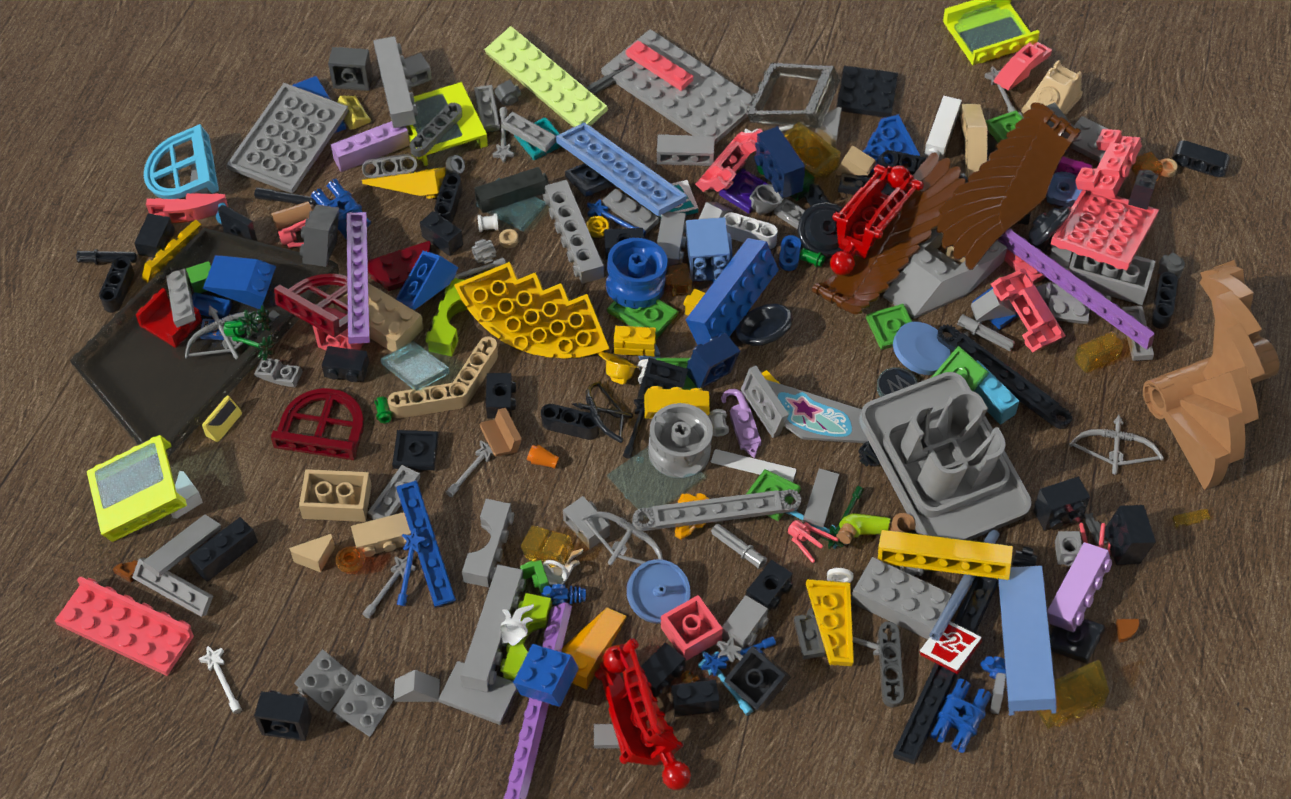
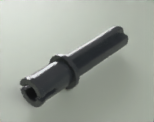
M98 249L94 251L77 250L76 259L78 263L88 262L98 265L99 262H113L119 256H126L130 259L131 263H135L137 261V254L135 252H104Z

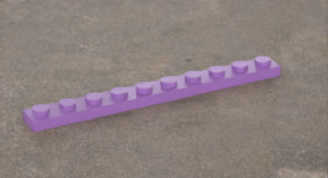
M366 212L347 213L349 344L370 343Z
M1011 228L997 240L1016 256L1147 350L1152 346L1155 333L1149 327L1144 326L1132 315L1124 312L1117 304L1112 303L1103 294L1092 289L1085 281H1081L1071 271L1060 266L1039 248H1035L1025 238L1013 232Z
M565 602L551 607L542 647L559 652L562 651L572 606ZM529 698L504 799L527 798L549 706L548 703Z

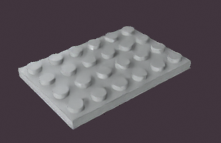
M283 83L227 163V168L293 194L349 112L348 106Z

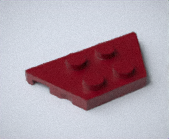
M430 240L368 260V274L371 275V279L380 283L388 291L403 287L422 251L430 252Z

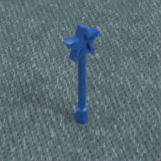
M598 200L596 204L587 203L590 209L587 212L588 217L593 215L601 216L602 214L626 228H639L608 213V207L602 206L601 200Z
M416 528L413 529L411 535H402L407 541L403 549L409 550L401 593H399L397 605L400 606L406 605V592L414 550L420 553V543L426 541L425 537H419L418 529Z
M770 637L753 646L759 649H766L776 645L774 637ZM751 646L741 650V652L738 653L741 655H745L746 652L751 648ZM720 652L714 656L705 653L704 658L706 662L702 665L701 669H711L713 675L716 676L718 669L727 667L725 662L729 661L727 656L718 658Z

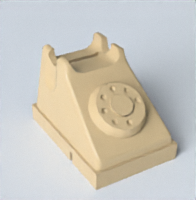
M1058 60L1054 67L1049 69L1030 99L1022 107L1021 113L1024 114L1030 110V105L1037 102L1045 106L1056 103L1063 114L1066 115L1082 97V72L1074 73L1063 67L1061 61Z

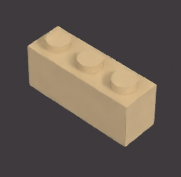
M404 512L351 526L359 558L371 557L376 553L390 552L396 548L403 547L407 541L402 535H411Z

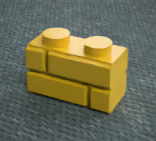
M615 326L614 354L655 356L656 328Z

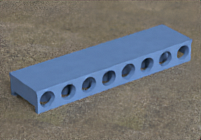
M1042 566L1011 567L1009 580L998 579L1009 715H1014V711L1051 710L1052 713H1056V695Z

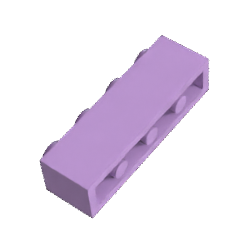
M391 121L331 144L334 161L340 171L343 172L363 164L368 159L379 158L410 146L407 128L405 126L393 128Z
M1085 542L1083 543L1047 611L1049 624L1072 632L1075 631L1077 625L1080 626L1082 624L1086 608L1092 605L1096 589H1100L1105 572H1109L1112 560H1110L1108 550Z

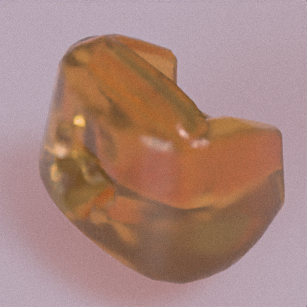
M689 670L681 674V684L696 682L700 679L698 675L694 676Z

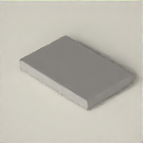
M457 661L439 697V702L501 725L517 692L513 681L496 675L494 685L490 684L488 692L462 687L461 672L464 663Z

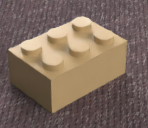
M305 469L299 503L302 518L366 522L372 486L369 472Z

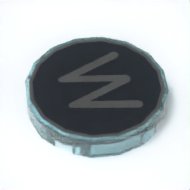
M889 368L879 375L877 379V392L882 397L917 383V380L906 369Z

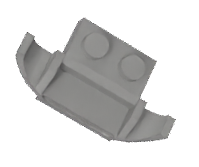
M1051 282L1036 287L1045 303L1048 304V308L1056 321L1088 323L1090 308L1061 287ZM1104 296L1109 301L1111 300V296Z

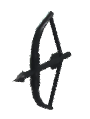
M601 381L590 384L585 392L587 404L578 402L572 403V405L580 409L590 410L592 419L596 422L597 426L607 436L622 443L624 417L633 418V414L621 410L601 385ZM599 387L615 407L608 409L596 406L591 393L592 389ZM599 412L611 414L614 418L621 419L619 436L603 424Z

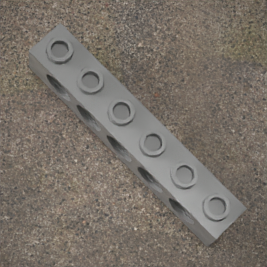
M567 180L545 185L543 200L545 205L550 207L549 214L551 219L556 221L555 229L558 234L561 233V243L563 248L568 250V260L574 264L573 272L575 277H579L581 284L604 278L603 263Z

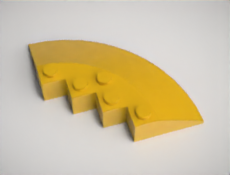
M510 262L454 284L461 300L473 317L492 335L518 350L533 355L563 359L590 356L610 350L588 294L569 301L561 283L543 290L536 273L518 279Z

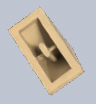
M852 145L838 167L836 174L869 175L877 162Z
M329 534L291 547L290 552L295 563L321 572L335 546L332 535Z

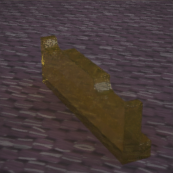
M1207 508L1175 515L1172 518L1176 527L1181 524L1187 526L1200 523L1203 519H1211Z

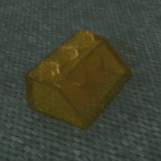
M797 122L783 134L805 165V170L813 176L828 177L840 166L841 152L800 122Z
M1099 660L1094 661L1054 680L1056 713H1052L1051 710L1036 711L1049 729L1053 726L1060 727L1064 725L1068 719L1074 716L1075 718L1081 717L1088 709L1093 707L1097 709L1106 703L1109 688L1101 662Z

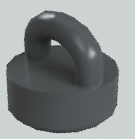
M454 155L447 159V174L452 172L460 174L464 171L465 163L459 155Z

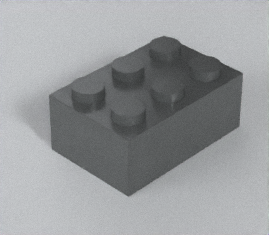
M316 204L314 210L310 211L309 218H306L305 226H302L301 238H304V244H301L300 256H303V264L327 266L337 244L338 207Z

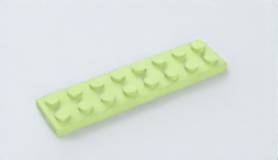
M510 26L484 49L487 55L571 126L576 127L584 122L591 126L608 111L607 106L513 27Z

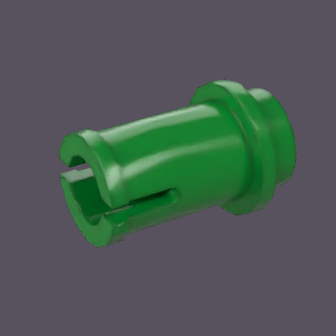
M803 248L799 259L812 263L815 267H822L826 256L821 252L816 253Z
M383 396L376 398L377 400H374L377 409L376 418L380 423H389L392 420L393 414L389 410L388 400Z

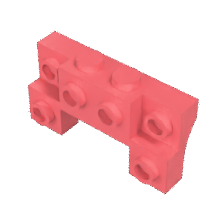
M758 129L752 133L740 132L696 182V185L703 192L709 188L711 190L714 189L716 192L722 189L727 190L734 183L732 179L737 175L735 171L741 169L746 163V158L756 151L757 134L763 131Z
M1102 129L1096 144L1098 150L1106 151L1097 169L1082 168L1075 182L1079 190L1093 191L1105 197L1115 198L1125 178L1128 177L1129 170L1132 164L1135 163L1142 144L1140 137L1122 136L1121 130Z
M1020 269L1010 275L1000 277L991 283L994 294L1001 301L1009 299L1026 326L1028 332L1022 336L1026 346L1032 353L1042 350L1046 346L1066 337L1025 269Z

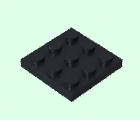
M844 65L836 108L841 107L842 112L885 118L891 117L898 73Z

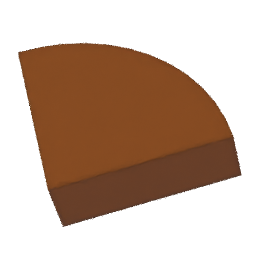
M133 560V562L120 563L113 568V571L127 581L132 582L134 580L132 576L138 561Z
M1117 619L1116 628L1119 642L1128 641L1135 635L1139 627V619Z

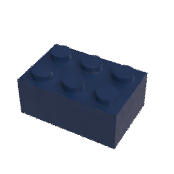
M777 126L758 133L757 142L755 143V162L763 169L766 179L771 181L774 191L779 193L782 199L802 192L805 165Z

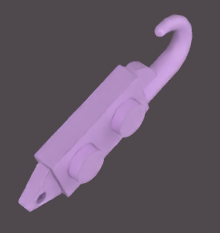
M729 389L722 394V403L726 402V397L729 395L737 397L739 404L730 410V418L740 449L745 450L755 458L758 447L761 446V439L751 409L748 406L746 397L740 390Z

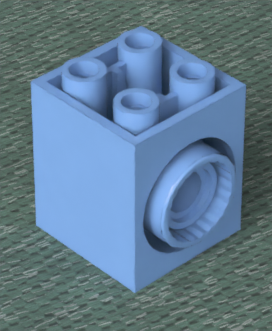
M725 217L686 220V245L690 282L717 279L732 259L731 234L727 233Z

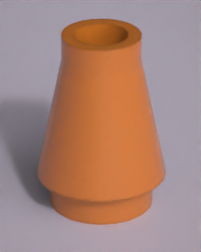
M532 445L527 460L534 465L555 469L559 457L540 445Z

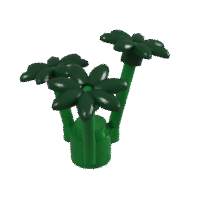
M261 305V310H257L259 316H256V311L250 314L248 310H244L245 317H239L237 321H227L224 324L223 330L224 334L227 337H232L233 341L257 347L261 350L258 358L263 357V361H266L268 354H273L270 348L275 345V342H272L271 335L267 339L263 337L261 343L241 337L245 333V329L248 336L252 334V331L258 333L259 330L256 325L262 323V331L265 329L267 331L270 330L269 323L272 321L268 318L269 310H265V307Z

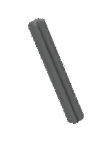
M631 61L619 68L618 71L606 75L587 86L586 89L595 95L615 83L613 76L632 66L635 62Z

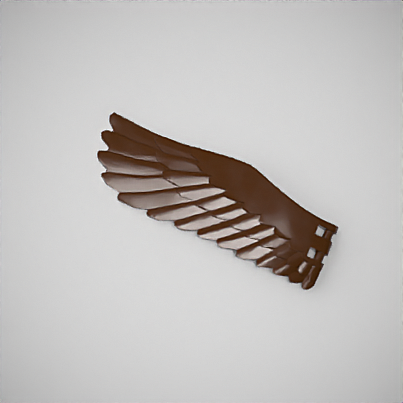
M1034 102L1030 105L1031 109L1023 114L1024 118L1015 124V129L1009 131L1006 135L1007 138L997 144L998 150L990 153L989 161L982 163L979 171L969 175L968 183L959 185L953 192L954 197L947 200L939 210V213L943 216L938 222L937 232L944 234L941 242L942 247L945 249L951 246L954 247V259L961 260L964 257L965 265L970 270L975 268L990 247L1007 230L1031 213L1045 199L1061 158L1081 133L1079 128L1072 127L1070 122L1063 117L1059 118L1056 116L1055 112L1044 104ZM1050 121L1054 123L1053 127L1048 125ZM1065 132L1070 134L1068 139L1062 137Z
M931 153L913 174L914 179L923 182V189L920 191L915 190L903 204V208L883 230L882 238L875 239L866 258L863 259L854 255L855 265L853 271L843 276L834 273L825 282L814 284L812 292L816 295H822L823 299L832 304L836 303L840 309L852 314H862V309L870 307V302L879 299V294L889 289L888 283L900 276L899 270L907 266L909 258L920 250L919 244L932 237V230L937 228L938 222L943 216L939 213L940 208L947 200L954 197L953 192L959 185L965 184L964 178L959 179L961 175L960 167L956 166L950 169L951 161L949 158L939 161L938 154Z

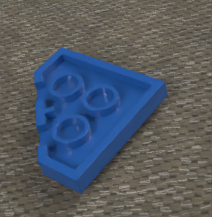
M899 115L881 119L876 131L873 132L865 150L862 152L876 161L887 150L920 156ZM884 157V162L886 164H890V159L888 157Z

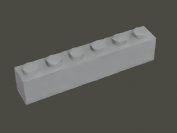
M395 36L373 40L393 128L416 124L414 116H418L416 104L412 105L415 101L413 92H409L411 91L410 80H406L408 78L407 68H403L405 66L404 56L399 55L402 54L401 44L396 43Z
M497 565L461 672L462 687L488 692L490 684L494 685L497 674L495 668L496 665L500 666L503 656L501 650L503 646L506 647L507 643H503L501 636V624L506 618L502 610H508L512 618L514 609H518L520 602L519 594L520 591L524 592L526 579H523V570Z

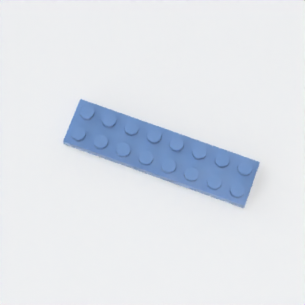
M585 122L556 136V142L657 216L670 211L687 200L686 194Z

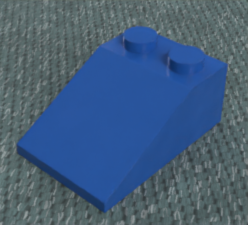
M422 251L396 300L413 310L417 309L447 287L455 278L459 267L439 255Z
M215 255L203 289L261 309L276 266L258 259Z

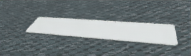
M717 449L714 450L711 463L759 475L766 469L793 482L796 473L795 468Z

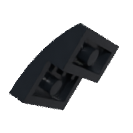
M649 357L636 400L644 402V395L647 389L653 386H660L662 389L683 388L688 369Z

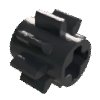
M869 441L865 442L858 451L860 454L859 458H861L859 461L866 467L869 464L877 466L880 462Z
M1023 546L1022 551L1016 550L1012 565L1017 567L1035 566L1038 555L1032 554L1033 548Z

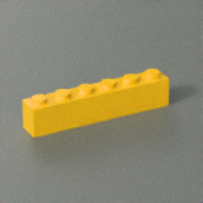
M881 530L878 560L889 565L1009 580L1013 546Z

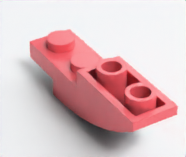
M1039 42L1033 45L1028 43L1003 67L994 79V83L1004 89H1012L1026 79L1034 67L1050 57L1052 49Z
M187 193L186 199H147L146 206L149 214L170 217L172 223H182L214 216L218 212V205L220 203H225L226 207H228L225 194Z

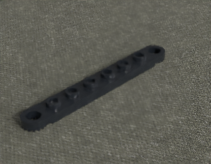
M952 325L940 326L937 332V339L941 344L952 352L958 346L961 347L974 360H978L1021 403L1054 427L1065 429L1070 425L1072 416L1069 410L1060 406L1057 401L967 335L960 333ZM948 332L952 335V337L946 338L944 337L943 333ZM1061 415L1065 417L1066 421L1060 422L1056 416Z

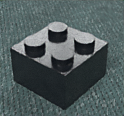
M1078 476L1041 488L1033 511L1044 531L1050 529L1057 530L1065 524H1075L1083 519L1090 495Z
M1144 505L1119 506L1105 526V536L1109 540L1111 546L1110 553L1114 557L1116 565L1140 564L1156 543Z
M751 646L723 681L756 710L763 712L791 679V676L763 651Z
M270 690L269 692L261 691L254 714L261 735L306 741L312 720V714L306 697L296 693L291 695L281 694L275 690Z

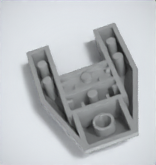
M937 228L932 230V237L919 244L920 250L909 258L907 266L899 270L900 276L889 283V289L885 291L883 297L895 306L904 304L911 318L920 317L967 296L1004 262L1007 247L996 241L975 268L970 270L966 267L965 261L959 265L938 250L942 245L941 242L944 234L942 232L938 233Z

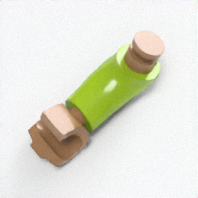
M906 513L895 515L892 522L890 521L891 518L850 514L845 516L839 523L840 531L836 537L841 543L849 544L853 537H859V535H881V530L905 533L915 530L916 524L914 518Z

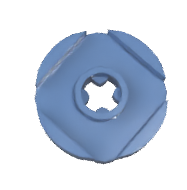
M1068 172L1054 173L1046 194L1047 202L1059 206L1072 207L1082 191L1077 189L1075 175ZM1061 187H1065V190H1067V191H1063V190H1060V189H1061Z

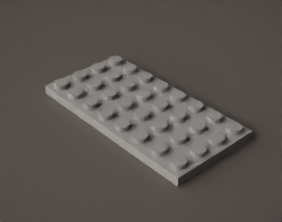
M651 29L635 42H642L693 75V81L680 91L637 62L613 76L617 85L691 135L714 136V145L760 106L759 100ZM629 47L601 69V74L604 76L609 75L634 61L626 56V50Z

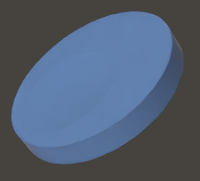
M922 322L904 324L893 339L894 352L900 362L911 371L922 375H933L950 356V349L938 341V330Z
M661 559L650 560L641 564L631 574L627 584V598L632 610L640 618L650 623L661 624L662 615L690 599V585L684 572L674 563Z

